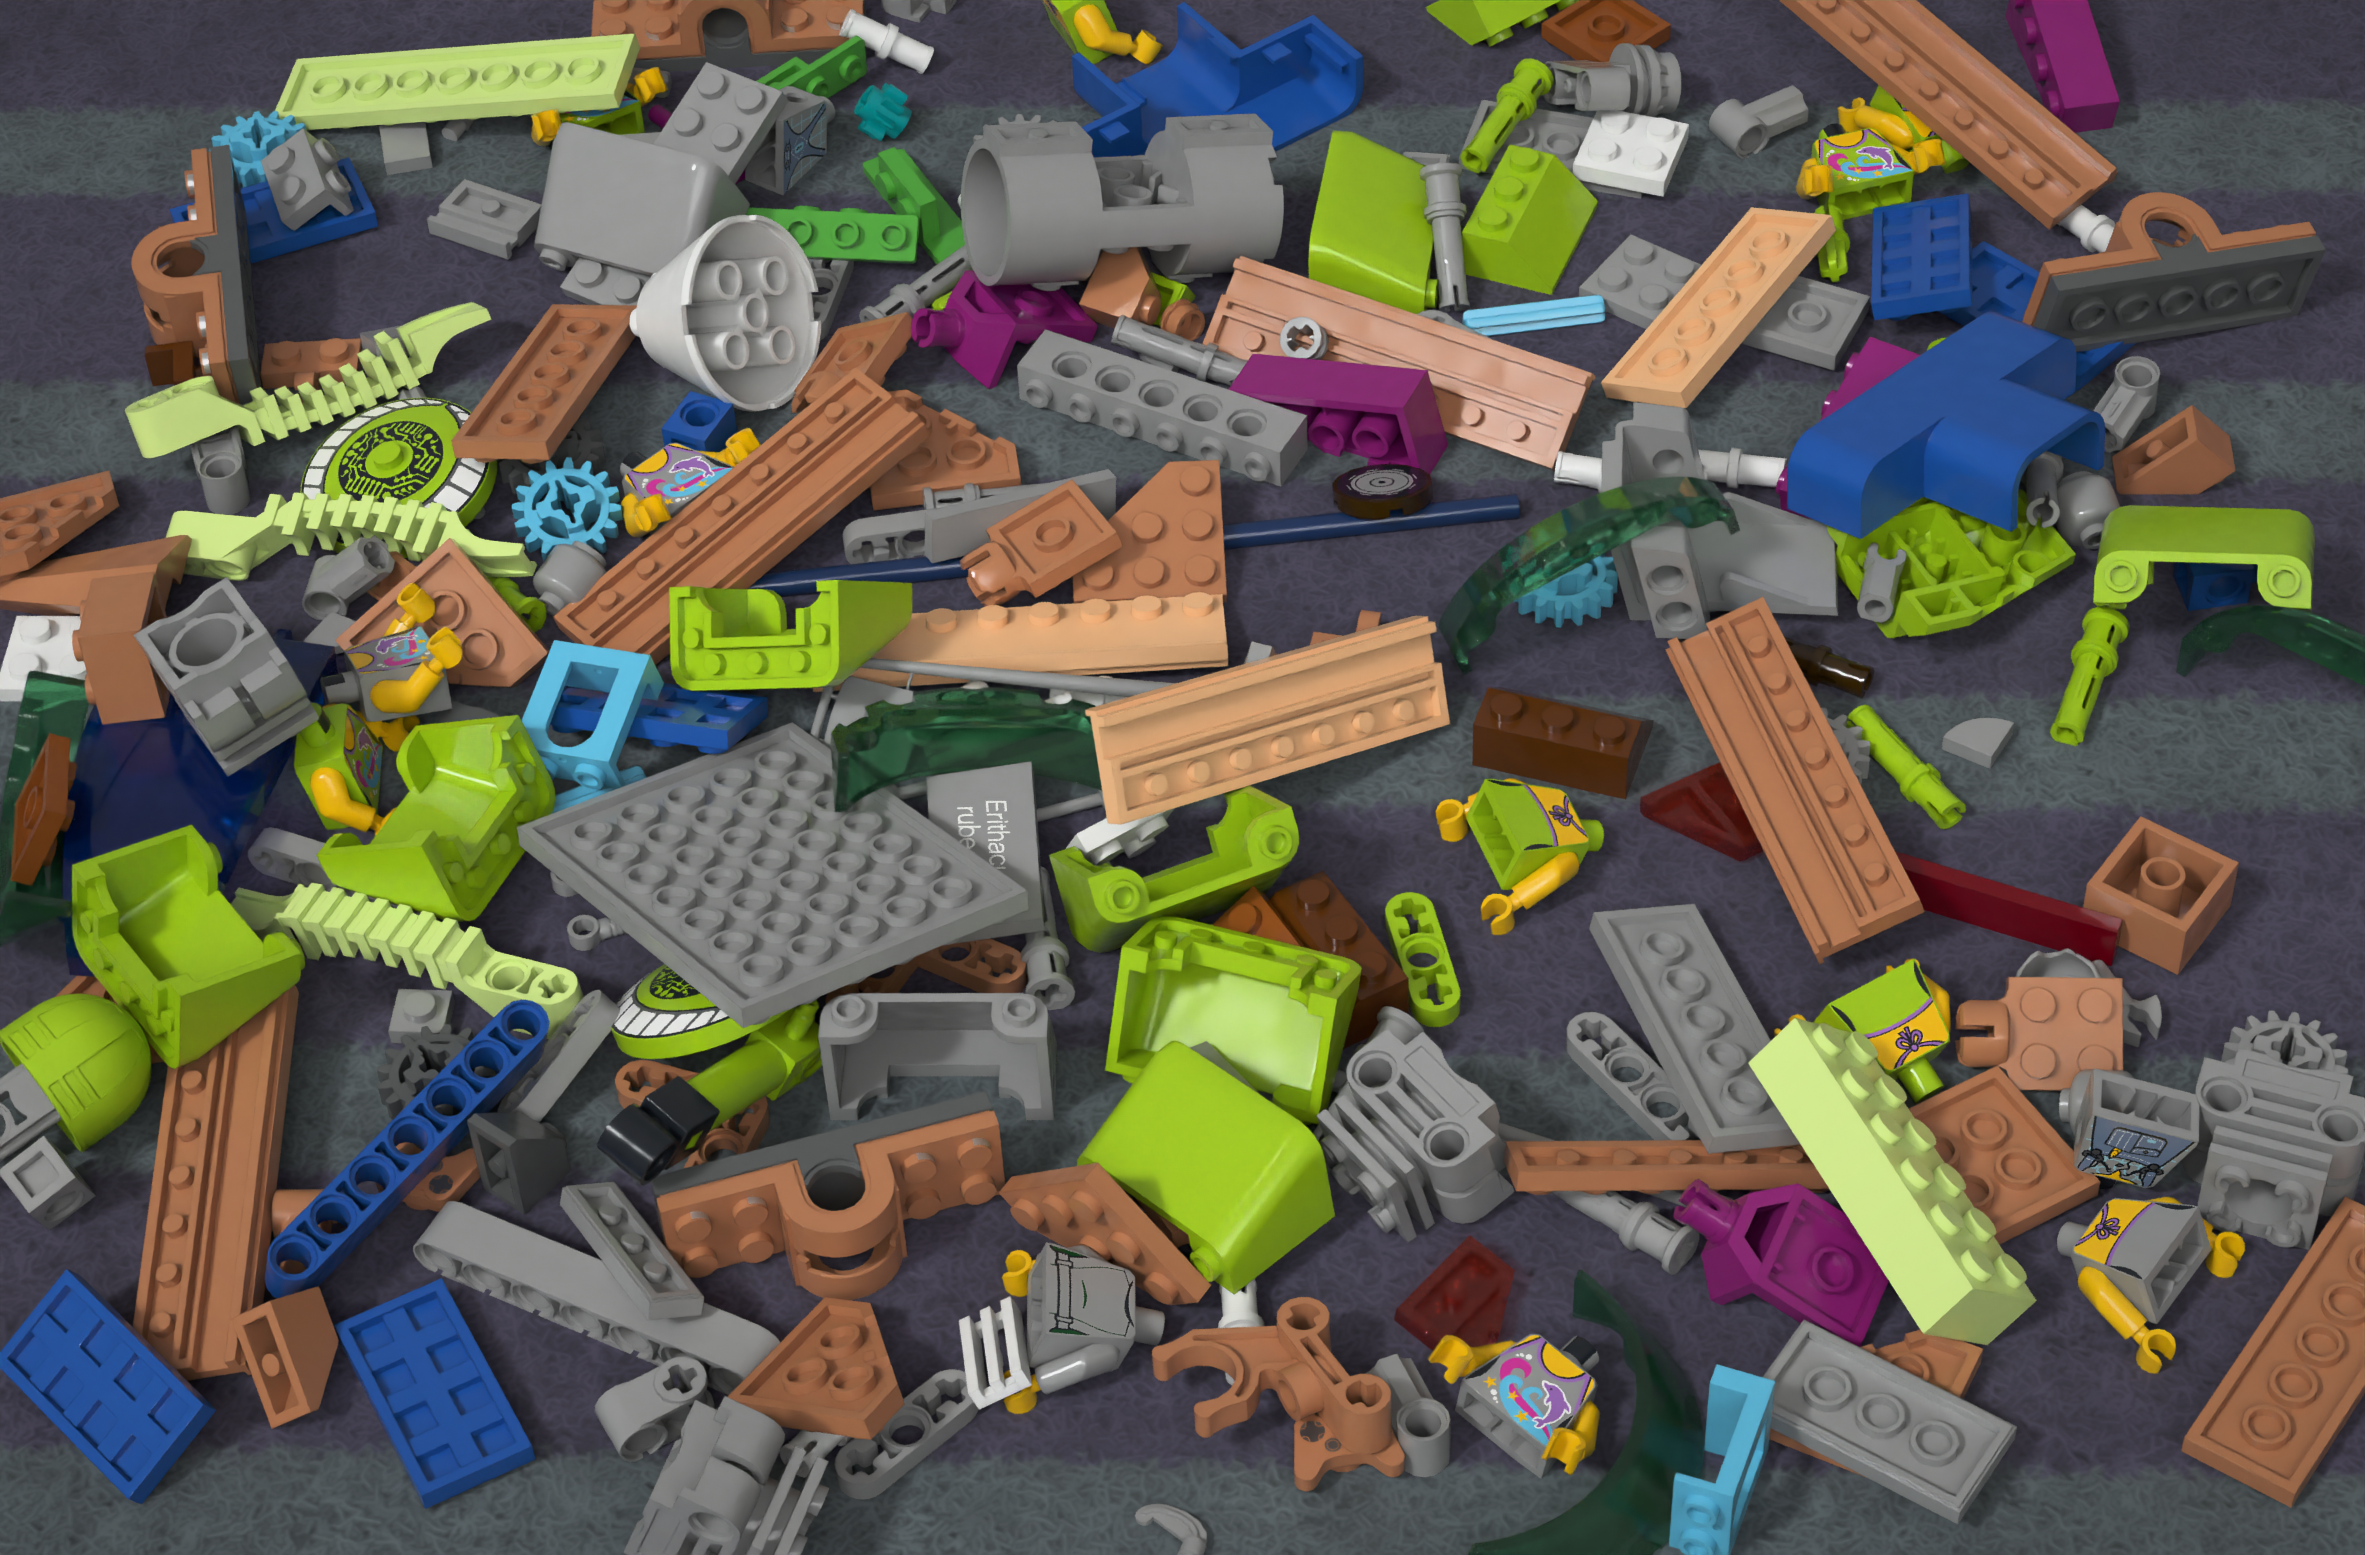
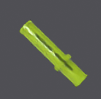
M1861 705L1848 715V718L1856 726H1860L1863 729L1862 740L1870 742V755L1900 785V793L1909 802L1915 801L1940 829L1951 828L1962 819L1963 816L1960 813H1965L1966 805L1940 780V772L1931 763L1925 765L1869 705ZM1847 721L1846 728L1855 727L1851 721Z

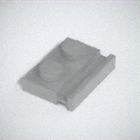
M464 179L440 204L439 213L436 216L430 215L427 218L429 233L509 260L512 256L511 250L515 246L520 247L537 229L541 204Z

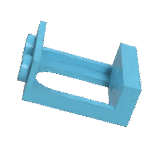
M558 640L553 641L522 718V722L552 780L558 778L576 781L580 785L591 789H600L603 786L621 788L625 785V781L616 765L642 698L658 700L664 684L650 655ZM565 686L609 693L596 729L589 739L574 747H561L555 745L549 739V725Z
M1716 1365L1709 1384L1704 1450L1725 1456L1716 1483L1676 1472L1673 1483L1669 1546L1680 1549L1684 1555H1731L1769 1449L1775 1390L1774 1380Z

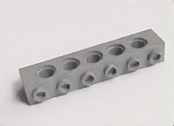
M1046 329L1017 365L1020 399L1027 401L1034 407H1045L1069 415L1076 421L1090 422L1111 429L1123 437L1132 436L1155 444L1168 452L1176 451L1200 460H1219L1221 467L1245 474L1254 481H1266L1281 487L1308 450L1307 415Z

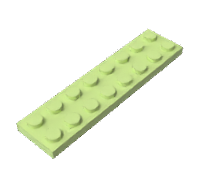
M635 34L297 59L275 111H278L280 120L289 115L294 116L296 124H305L306 131L331 128L349 129L373 125L391 126L415 122L433 123L458 119L476 120L500 116L518 117L551 109H558L559 114L585 110L603 111L620 107L640 46Z

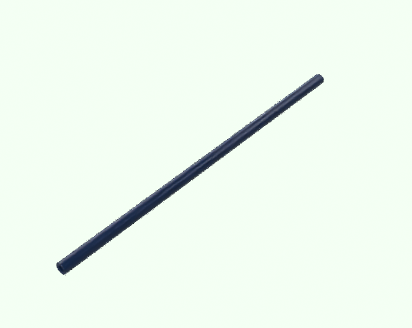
M1517 494L1432 502L1424 509L1411 515H1403V508L1390 510L1391 517L1381 520L1360 519L1338 512L1223 525L1224 550L1519 519V499ZM926 556L766 573L748 589L773 590L781 597L821 593L817 592L816 581L851 580L917 583L968 577L969 568L961 570L960 560L964 556L931 563Z

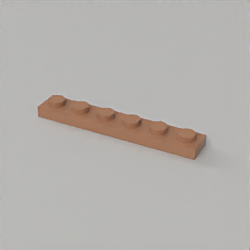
M1701 1140L1506 1141L1503 1160L1516 1192L1525 1191L1534 1195H1546L1552 1191H1582L1593 1195L1604 1194L1608 1191H1639L1646 1194H1658L1664 1190H1686L1697 1179L1708 1184L1709 1188L1715 1192L1719 1190H1750L1757 1192L1796 1183L1814 1193H1823L1830 1190L1801 1144L1708 1154Z

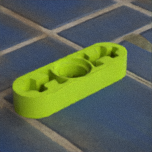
M1414 892L1398 894L1391 898L1386 905L1385 928L1395 961L1409 978V1007L1411 1013L1419 1023L1425 1026H1446L1452 1023L1460 1013L1461 993L1434 906L1422 894ZM1412 914L1414 920H1418V933L1410 935L1408 921L1405 917H1402L1403 915ZM1427 953L1434 956L1437 962L1429 967H1416L1408 959L1414 954ZM1435 983L1437 997L1444 1004L1434 1005L1431 999H1427L1428 985Z

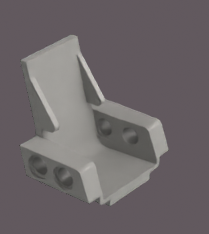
M1633 402V420L1617 423L1615 427V440L1602 442L1601 517L1630 620H1651L1656 638L1673 639L1677 637L1678 639H1689L1708 630L1706 623L1710 622V612L1733 611L1761 597H1764L1771 613L1838 616L1837 547L1835 541L1828 534L1826 525L1731 492H1726L1720 496L1721 515H1710V495L1689 412L1681 407Z

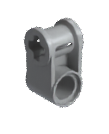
M238 426L231 427L229 433L204 438L190 444L197 476L201 481L209 510L215 514L232 515L246 508L250 502L251 494L245 471L248 468Z
M676 1357L669 1359L661 1366L629 1382L621 1383L606 1391L595 1405V1414L620 1457L624 1461L635 1462L643 1458V1452L647 1451L649 1454H652L663 1445L681 1437V1429L690 1412L689 1405L693 1404L695 1400L712 1408H715L711 1393L707 1390L708 1378L704 1366L698 1360L690 1357ZM674 1374H677L680 1386L675 1387Z

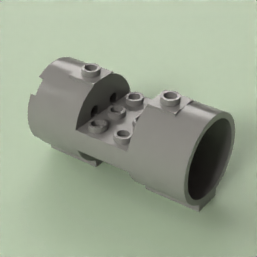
M1256 114L1166 117L1165 130L1159 131L1153 136L1145 155L1094 158L1092 155L1093 139L1076 121L984 125L983 138L975 141L968 152L961 184L962 229L968 258L973 271L978 279L987 286L1031 284L1040 290L1055 291L1060 289L1062 285H1078L1079 281L1087 279L1096 266L1100 249L1108 253L1121 254L1127 252L1129 247H1147L1151 255V261L1166 278L1179 283H1190L1195 278L1212 277L1213 273L1234 272L1233 263L1235 258L1239 259L1240 256L1263 263L1264 259H1274L1282 234L1284 196L1283 185L1274 184V177L1269 163L1277 158L1272 146L1273 130Z

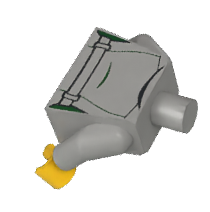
M1046 1242L1041 1253L1037 1254L1036 1260H1032L1030 1255L1022 1250L1012 1251L1007 1256L1005 1263L1008 1272L1003 1274L1002 1280L1006 1292L1016 1297L1027 1295V1355L1029 1367L1035 1368V1374L1031 1375L1032 1385L1004 1399V1404L1009 1412L1014 1414L1029 1412L1036 1405V1392L1040 1390L1047 1395L1086 1379L1118 1369L1134 1342L1154 1346L1159 1344L1164 1330L1163 1311L1135 1306V1276L1130 1270L1111 1264L1085 1245L1065 1248ZM1010 1370L1004 1373V1379L1011 1377Z

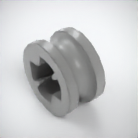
M1308 317L1291 319L1283 327L1279 340L1281 349L1288 357L1315 360L1323 358L1328 350L1329 343L1327 333L1323 327ZM1313 331L1314 335L1309 336L1314 341L1312 346L1308 350L1299 347L1295 351L1294 347L1299 346V343L1295 341L1297 334L1302 332L1308 335Z

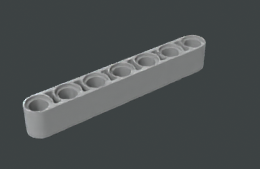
M448 1201L413 1246L415 1257L430 1271L436 1272L439 1268L444 1270L441 1274L442 1276L483 1293L486 1289L492 1291L490 1296L531 1313L537 1309L541 1311L538 1316L579 1333H582L584 1329L590 1331L587 1336L629 1354L633 1350L638 1351L639 1354L636 1357L661 1366L669 1359L676 1357H690L698 1360L705 1368L708 1378L707 1386L727 1395H730L780 1343L774 1334L762 1326L707 1303H703L702 1315L647 1321L602 1260L457 1201Z

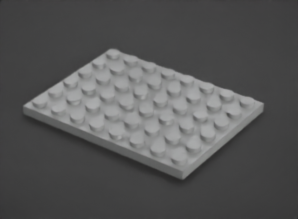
M793 722L736 743L724 753L707 754L517 827L519 845L743 1028L764 1023L770 1017L798 1005L812 1003L822 995L846 985L860 983L870 975L894 965L908 963L918 955L942 945L956 943L966 935L988 926L999 925L1005 922L1007 918L1029 910L1028 891Z

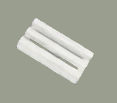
M1011 1296L1000 1301L1002 1311L996 1314L990 1306L980 1310L981 1321L974 1323L970 1316L959 1320L968 1394L979 1410L1032 1385L1022 1314ZM1004 1328L1011 1374V1377L1004 1379L1003 1374L1004 1363L998 1338V1330ZM981 1338L984 1341L989 1387H987Z

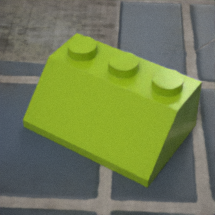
M1439 0L1427 6L1426 9L1427 12L1471 46L1486 39L1488 46L1491 47L1514 35L1510 28L1512 25L1521 21L1524 29L1549 17L1545 10L1547 7L1556 3L1560 11L1579 0Z
M1510 144L1462 231L1465 274L1552 295L1598 207L1597 199L1554 154Z

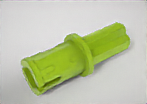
M1828 204L1829 214L1832 216L1836 231L1816 255L1818 256L1821 277H1830L1831 282L1840 281V276L1848 272L1847 252L1850 248V238L1844 231V215L1842 210L1836 205ZM1824 205L1817 208L1814 213L1825 214Z

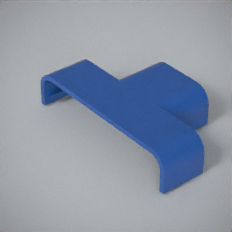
M1183 2L1177 5L1178 40L1170 55L1127 78H1122L1117 83L1109 79L1080 52L1072 55L1075 92L1102 116V118L1082 127L1093 139L1092 155L1094 158L1145 155L1153 136L1159 131L1165 130L1166 117L1256 114L1273 130L1272 146L1276 152L1350 115L1358 105L1364 88L1363 55L1314 15L1241 50L1189 5Z
M1994 311L1982 314L1804 432L1794 446L1788 463V509L1862 539L1920 498L1926 497L2012 532L2017 528L2018 489L2021 477L2027 466L2042 453L2048 451L2097 471L2104 467L2105 422L2103 417L2097 412L2065 401L2066 398L2075 393L2076 348L2074 343L2070 339Z

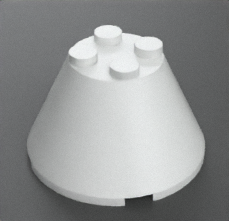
M736 215L714 224L662 269L651 276L641 290L637 308L631 312L629 324L633 334L640 337L648 355L663 368L672 371L725 403H732L736 409L749 412L774 409L784 405L794 397L796 393L794 391L816 360L820 343L821 321H814L811 292H818V287L813 270L804 251L784 227L764 216Z

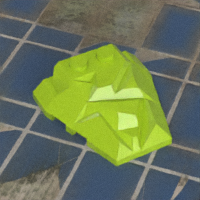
M2018 490L2017 528L2012 532L1926 497L1920 498L1862 539L1826 525L1828 534L1838 545L1836 551L1837 574L1857 600L1860 595L1865 572L1863 565L1869 545L1872 542L1877 543V553L1885 559L1896 558L1898 549L1905 550L1906 560L1899 577L1893 613L1883 623L1874 621L1887 638L1905 635L1909 637L1924 636L1970 626L2072 565L2076 553L2053 526L2041 528L2040 517H2037L2036 526L2028 521L2026 516L2027 496L2023 490Z

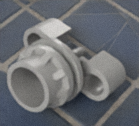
M1620 43L1614 48L1609 62L1573 60L1547 61L1545 63L1554 77L1552 88L1547 94L1543 95L1545 101L1550 104H1575V109L1580 111L1623 110L1629 113L1655 117L1658 114L1673 113L1680 100L1681 72L1675 55L1671 52L1658 53L1649 45Z

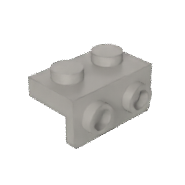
M304 128L282 145L274 148L269 155L261 160L280 218L293 231L297 230L329 204L345 216L354 211L348 195L351 187L346 178L340 173L337 162L340 161L337 151L326 139L321 138L317 140Z

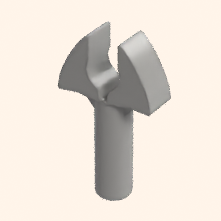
M2102 960L2092 961L2102 978H2116ZM2123 987V1042L2135 1047H2139L2141 1033L2129 1021V1016L2133 1020L2147 1025L2149 1032L2157 1040L2162 1019L2161 1005L2157 995L2138 1001L2132 999Z

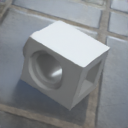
M42 1136L0 1169V1176L27 1212L48 1230L63 1222L96 1196L65 1154L45 1136Z

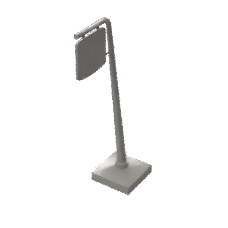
M1251 642L1243 664L1277 655L1272 646ZM870 658L860 668L910 673L906 690L849 676L844 681L838 695L833 694L834 687L823 688L810 735L868 777L894 783L902 775L913 746L905 738L904 733L918 725L917 723L908 729L902 728L903 721L909 715L921 711V695L918 692L909 691L913 673L1120 697H1131L1176 683ZM831 698L836 699L825 739H821L820 735Z

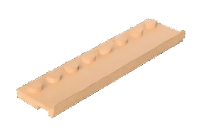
M1195 592L1185 597L1157 598L1147 595L1137 597L1134 600L1106 601L1103 599H1090L1083 603L1072 604L1039 602L1032 606L1008 608L999 605H989L981 609L960 611L939 608L928 613H912L907 628L872 658L1069 675L1228 666L1222 594L1209 595L1207 593ZM859 668L850 676L893 687L907 686L910 673ZM913 673L910 686L967 683L970 680ZM844 681L840 685L835 686L833 691H840ZM813 688V692L823 691V688Z
M1411 616L1086 709V716L1091 718L1107 823L1125 824L1449 725L1450 718L1442 664L1434 662L1430 636L1431 633L1437 632L1436 623L1428 621V616Z

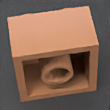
M155 572L94 578L91 580L87 600L80 602L81 624L79 630H74L72 634L73 652L78 662L84 661L87 671L85 676L86 697L90 705H97L102 725L165 718L170 691L133 636L155 621L167 618Z
M2140 816L2087 883L2083 907L2123 919L2118 946L2178 975L2231 906L2239 862Z

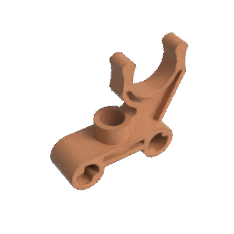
M1297 1297L1282 1304L1277 1312V1326L1192 1329L1182 1337L1170 1343L1156 1346L1152 1350L1153 1374L1160 1381H1168L1183 1369L1194 1366H1212L1225 1371L1234 1379L1231 1388L1220 1397L1195 1404V1431L1201 1437H1211L1223 1428L1247 1421L1259 1405L1261 1392L1266 1389H1273L1277 1392L1283 1407L1293 1420L1299 1421L1318 1413L1339 1442L1351 1452L1357 1454L1379 1452L1389 1444L1392 1438L1391 1390L1388 1384L1382 1378L1372 1374L1349 1376L1331 1353L1330 1313L1327 1307L1317 1299Z

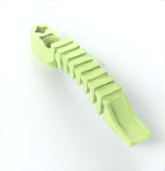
M470 302L439 310L408 322L396 329L409 358H407L398 337L393 339L382 331L373 337L388 368L382 356L376 357L368 349L357 353V356L367 378L363 370L359 372L348 363L339 368L346 387L343 381L337 382L330 374L319 378L325 395H323L321 389H314L309 382L297 386L303 403L298 393L293 394L286 386L274 390L280 406L277 405L274 394L268 395L261 387L249 391L253 401L241 405L220 396L212 376H201L136 401L129 405L125 412L144 458H154L168 454L235 425L238 426L241 439L253 446L265 442L261 429L276 440H280L289 436L287 430L295 429L302 433L312 428L311 422L316 421L321 425L328 424L334 421L332 415L340 414L343 417H347L356 413L354 407L358 405L368 409L378 404L375 398L382 396L389 400L399 395L397 389L402 386L410 390L420 385L418 379L433 372L436 357L447 341L462 331L491 320L487 308Z
M293 493L292 500L287 503L282 495L269 494L264 512L255 518L194 511L174 512L166 534V538L188 535L192 539L183 574L217 579L227 577L233 581L246 580L253 568L289 544L294 545L297 555L309 556L315 534L322 549L333 550L339 532L345 547L358 540L361 533L364 538H371L375 535L380 540L384 538L389 552L397 551L400 553L404 546L408 560L420 562L421 557L424 561L447 539L451 538L459 544L486 577L533 576L537 567L536 562L530 561L525 555V546L523 544L490 541L474 536L469 529H465L462 525L459 514L456 511H447L443 504L431 502L429 508H425L421 501L408 499L407 504L402 505L398 498L386 497L384 503H380L375 496L363 495L361 501H356L352 495L340 494L338 500H332L329 494L317 493L315 499H309L306 494Z
M311 883L308 888L298 884L294 892L286 896H273L238 887L235 891L236 898L231 903L233 908L263 943L264 938L268 934L277 931L283 932L289 939L294 938L290 930L292 928L308 959L319 960L322 951L325 956L336 958L339 948L343 956L355 958L358 949H360L363 958L370 961H376L380 952L386 966L398 968L400 960L403 958L409 975L421 978L426 966L434 987L445 990L448 982H452L454 986L493 1017L513 1001H533L541 1005L547 1012L550 1022L546 1039L551 1038L578 1002L584 998L578 978L572 971L497 952L486 943L480 928L469 926L467 931L463 932L457 920L445 918L443 922L436 920L434 913L422 911L420 915L414 914L411 906L399 904L397 908H393L389 900L377 898L374 902H370L367 895L355 892L350 897L347 896L342 888L333 887L330 892H327L323 884ZM514 1029V1031L532 1035L524 1029Z

